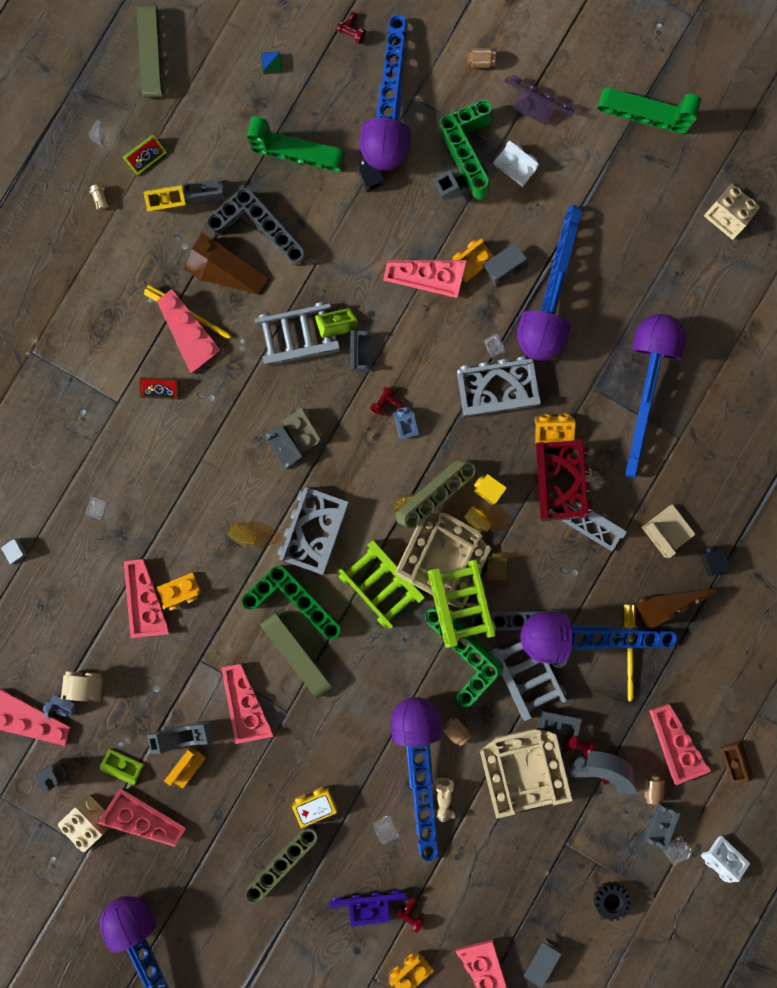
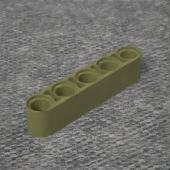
M157 5L137 6L142 95L143 98L163 97Z
M463 460L454 461L397 511V523L408 528L417 527L473 478L476 472L475 465Z
M276 612L260 624L317 699L333 688L331 682Z
M310 824L303 827L251 881L245 894L246 899L250 903L260 902L317 841L318 829L316 826ZM308 831L312 832L314 834V838L307 839L304 836V833ZM298 846L301 851L294 853L291 851V847ZM284 860L287 866L280 867L277 861ZM270 874L273 876L274 880L267 881L265 880L264 875ZM256 888L260 891V894L253 895L250 890Z

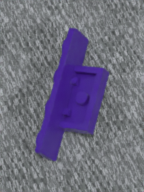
M393 891L391 895L374 893L371 894L372 897L365 898L364 895L352 896V899L347 900L344 897L333 898V901H329L330 909L349 907L351 927L390 923L388 903L407 901V895L402 893V891Z

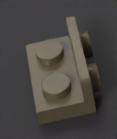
M302 408L282 421L301 453H304L322 442L320 440L322 434L317 426L313 428L310 423L313 420L307 410L303 411Z

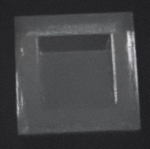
M97 119L88 136L93 143L105 148L104 126Z
M91 496L85 514L99 520H104L110 502Z
M390 815L373 823L375 832L382 845L400 837Z
M679 836L671 841L667 851L663 850L672 865L689 859L691 849L682 836Z

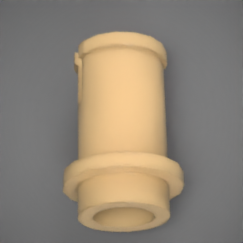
M101 184L91 186L90 194L93 195L96 209L103 210L108 208L109 205L104 194L105 188Z

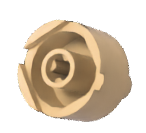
M66 671V675H63L61 699L76 701L94 700V702H100L103 685L101 674L85 673V676H82V672Z

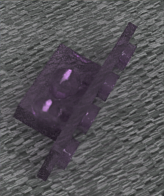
M515 75L506 77L504 81L521 90L513 109L544 125H547L555 108L570 116L575 112L572 109L573 105L566 101L561 103L555 100L556 97L548 92L545 94L539 92V88L535 85L529 84L527 86L522 83L521 78Z

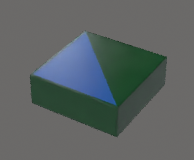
M280 51L261 53L263 74L282 73Z

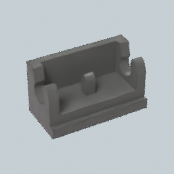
M217 178V180L183 183L185 188L184 197L188 204L225 199L222 178Z
M514 243L485 262L483 266L486 269V274L494 286L497 287L527 266V258Z
M351 331V372H372V333L370 331Z
M279 425L266 435V440L286 469L304 458L282 425Z
M541 709L537 729L578 738L582 719L579 716Z
M63 759L52 763L34 775L43 794H46L59 784V780L56 777L57 772H61L63 777L67 778Z
M663 804L656 805L644 839L649 844H655L667 851L680 813Z
M546 940L543 941L523 977L538 987L543 988L562 955V950Z

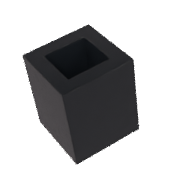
M366 160L357 166L358 174L366 193L384 186V179L379 169L370 166Z
M712 546L706 548V552L700 554L707 576H715L731 570L724 548Z

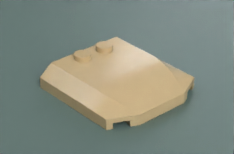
M432 513L416 527L395 574L433 595L427 571L437 568L442 573L468 568V562L475 559L482 569L491 548L489 545H486L481 538L482 535L476 529L447 513ZM471 575L445 581L443 583L444 591L452 592L473 587ZM469 596L449 600L448 604L462 609L465 607Z
M536 728L498 736L480 750L496 819L515 815V812L572 801L556 733Z

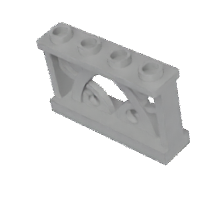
M528 356L518 357L517 361L509 362V359L499 360L498 364L493 365L490 362L480 363L479 367L474 368L471 365L461 366L460 370L456 372L463 417L528 408L541 404L533 359H528ZM523 367L528 371V377L520 383L518 380L522 377L523 373L517 375L515 371L517 368ZM511 368L510 374L502 369ZM482 372H488V373L484 376V378H483L482 375L480 374V373H482ZM495 375L505 379L512 385L505 391L502 402H498L493 393L483 390ZM467 376H476L477 380L475 382L470 381L472 385L478 386L476 390L470 389L465 385ZM529 382L532 390L531 398L528 397L523 388ZM516 389L517 391L513 392L516 398L510 399L508 396L509 392ZM465 391L474 394L472 407L467 405ZM481 394L490 396L491 401L485 403L484 398L486 397H481Z
M305 487L304 490L300 489L297 500L300 502L297 508H293L290 517L293 519L292 524L286 528L284 537L287 538L285 544L280 545L277 555H280L279 560L324 575L349 502ZM317 497L320 501V509L316 510L317 507L314 502L312 508H308L306 506L307 499ZM324 499L338 503V509H324ZM303 509V511L307 514L299 519ZM323 515H326V519L332 520L329 526L324 525ZM319 517L320 526L325 532L329 533L328 538H316L309 545L303 534L302 526L311 519ZM295 531H296V535H297L298 540H297V539L292 540V537H293V534H294ZM317 542H321L323 544V548L321 550H318L317 546L314 550L312 549V547ZM292 545H296L298 547L296 552L304 549L305 553L299 558H293L289 553V549ZM309 555L319 564L318 567L301 561Z

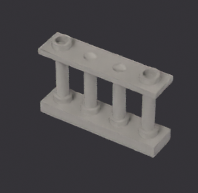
M319 302L314 307L271 316L269 313L259 315V318L255 319V323L257 326L263 325L268 349L267 355L262 356L264 365L271 366L340 351L338 341H334L331 337L324 338L323 344L315 345L312 341L308 322V315L318 313L320 315L327 311H332L330 303ZM300 317L305 345L304 348L297 349L294 347L289 319ZM279 321L282 323L287 347L285 352L281 353L275 350L270 323Z
M521 642L504 650H499L497 646L490 648L489 650L504 666L501 675L524 721L531 719L529 713L532 712V709L559 697L560 701L566 702L564 696L567 693L563 685L558 684L548 663H543L546 673L521 685L519 683L515 684L513 680L515 674L540 663L530 658L512 668L511 666H506L504 660L523 649ZM549 679L551 680L555 690L530 702L523 701L521 695L524 694V691Z

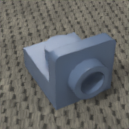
M402 407L393 412L400 440L419 435L415 415L411 408Z
M53 695L51 700H47L43 707L45 718L50 719L54 710L61 716L69 715L72 717L75 712V703Z

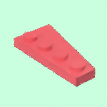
M388 260L383 280L457 298L466 260Z
M172 289L157 300L190 373L220 351L219 347Z
M145 559L124 561L131 638L171 634Z
M242 664L222 667L235 744L274 737Z
M0 689V730L63 746L67 745L71 725L52 715L50 719H46L44 712L39 708L31 706L22 699Z
M664 704L649 710L674 784L678 785L711 772L710 768L703 761L700 752L694 747L690 736L684 731L683 725L671 706Z
M121 788L98 821V824L174 847L186 830L184 826Z
M493 939L456 948L455 952L463 961L464 967L470 973L476 988H508Z

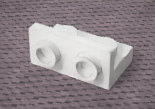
M509 141L493 164L523 187L535 173L539 164L533 155H527L523 152L519 144Z
M723 836L716 839L709 852H703L701 855L705 863L718 872L720 878L728 883L739 882L750 865Z

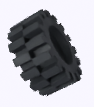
M608 882V885H605V883L601 884L603 887H598V892L594 893V903L597 911L606 920L608 918L610 921H613V919L619 921L621 916L624 919L626 917L625 913H629L630 910L628 908L631 907V899L627 891L616 882L614 884ZM617 895L619 897L618 906L608 908L605 905L607 896Z

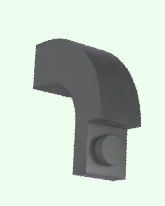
M487 160L479 161L488 180L493 178L494 173ZM448 170L433 179L444 200L454 199L471 192L461 172L452 174Z
M206 721L172 727L147 735L151 754H161L185 746L204 745L214 742L213 730L210 723H206Z
M589 751L586 757L572 758L570 770L572 778L599 777L611 782L619 795L638 794L640 777L634 767L624 759L597 751Z

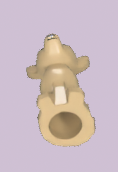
M437 778L434 783L438 792L437 801L439 807L434 809V817L445 822L450 818H455V812L449 809L454 782L448 778Z

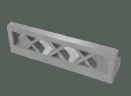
M569 500L566 502L567 507L574 511H578L582 505L574 500L575 506L571 505ZM553 509L549 510L550 514L556 513L553 511ZM594 511L589 513V518L587 519L590 521L585 522L584 518H581L582 523L579 524L572 523L571 519L561 520L610 551L614 550L620 538H623L627 532ZM592 522L597 524L599 533L590 534L587 531L586 524ZM610 532L616 537L612 544L609 545L604 542L602 534Z

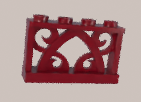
M583 439L536 443L540 518L542 522L589 518V513H592V503L587 499V494H591L590 482H586V475H589V463H585V456H588L587 444L583 443ZM570 448L578 452V457L575 460L571 459L572 453L567 456L566 460L563 459V455ZM561 449L559 456L548 454L545 450ZM556 463V470L554 472H549L548 467L553 466L555 468ZM579 463H580V467H581V474H580V472L574 467V466H577ZM561 466L566 468L576 479L564 495L559 487L547 482V480L558 475ZM581 484H582V495L579 494V493H576V492L578 491V489L580 488ZM552 490H556L560 498L557 499L556 495L550 497L549 494ZM579 499L582 504L581 508L578 511H571L567 507L566 502L569 500L570 504L575 506L574 500ZM562 505L566 512L550 514L549 510Z

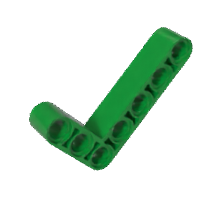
M603 88L597 109L603 113L672 132L686 133L697 119L702 99L697 95L687 94L678 106L612 88Z
M487 100L478 101L446 115L440 121L442 138L472 195L479 200L488 197L490 192L489 180L465 135L488 126L493 121L492 104Z
M256 116L251 117L247 140L253 152L325 170L341 172L346 153L344 150L272 133L267 120Z
M284 566L273 567L242 597L243 607L247 610H253L279 588L326 638L335 639L341 632L339 623ZM276 569L283 570V579L278 580L275 578L274 572ZM263 582H267L270 585L268 593H264L260 589ZM289 583L297 585L296 593L292 594L287 590ZM250 595L256 599L254 606H249L246 602L247 597ZM302 597L310 599L311 604L309 607L301 605ZM321 611L324 614V619L316 621L313 616L314 612ZM329 625L336 626L337 633L335 635L328 634L327 627Z
M435 606L426 612L425 620L443 638L439 619L434 616V612L437 613ZM454 619V622H452L453 628L457 631L467 629L458 619ZM474 635L459 638V641H457L458 645L452 647L477 671L457 695V700L463 707H469L477 701L504 670L502 662ZM461 639L467 642V646L463 645ZM475 652L480 654L481 660L476 657ZM489 666L495 669V673L490 671ZM477 680H481L483 686H480ZM466 693L470 694L471 699L467 698Z

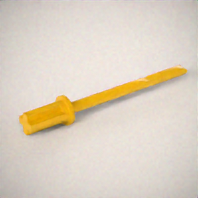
M150 284L144 291V295L156 302L165 295L164 292ZM191 312L202 325L209 327L225 338L231 337L228 332Z
M624 604V626L622 628H638L636 626V605ZM633 634L630 635L629 642H633ZM627 648L629 702L634 698L633 648Z

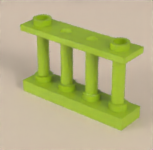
M372 540L367 545L369 547L368 553L348 571L345 572L341 568L338 577L345 585L349 583L379 616L377 620L384 628L386 626L392 628L393 625L390 620L411 601L417 600L419 603L424 599V596L413 584L395 574L397 566ZM378 557L382 561L381 567L358 587L351 577L372 558ZM391 571L395 576L393 578L394 581L371 601L364 592L384 573ZM404 586L408 590L405 593L406 596L383 615L377 606L395 589Z
M476 559L468 562V568L442 573L437 568L427 571L446 648L457 646L459 638L485 632L486 638L495 636V623L490 618L480 577L482 570ZM471 575L473 587L452 592L444 591L443 583L445 581ZM476 594L478 606L453 612L449 610V600ZM478 613L481 614L483 625L459 631L453 628L452 622H454V619Z

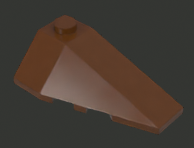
M203 233L193 246L185 266L187 272L201 281L216 283L256 295L260 294L269 278Z
M706 588L650 597L646 595L637 600L638 603L634 605H636V611L643 625L654 628L675 617L674 612L678 613L689 609L691 602L697 604L717 591L714 588Z

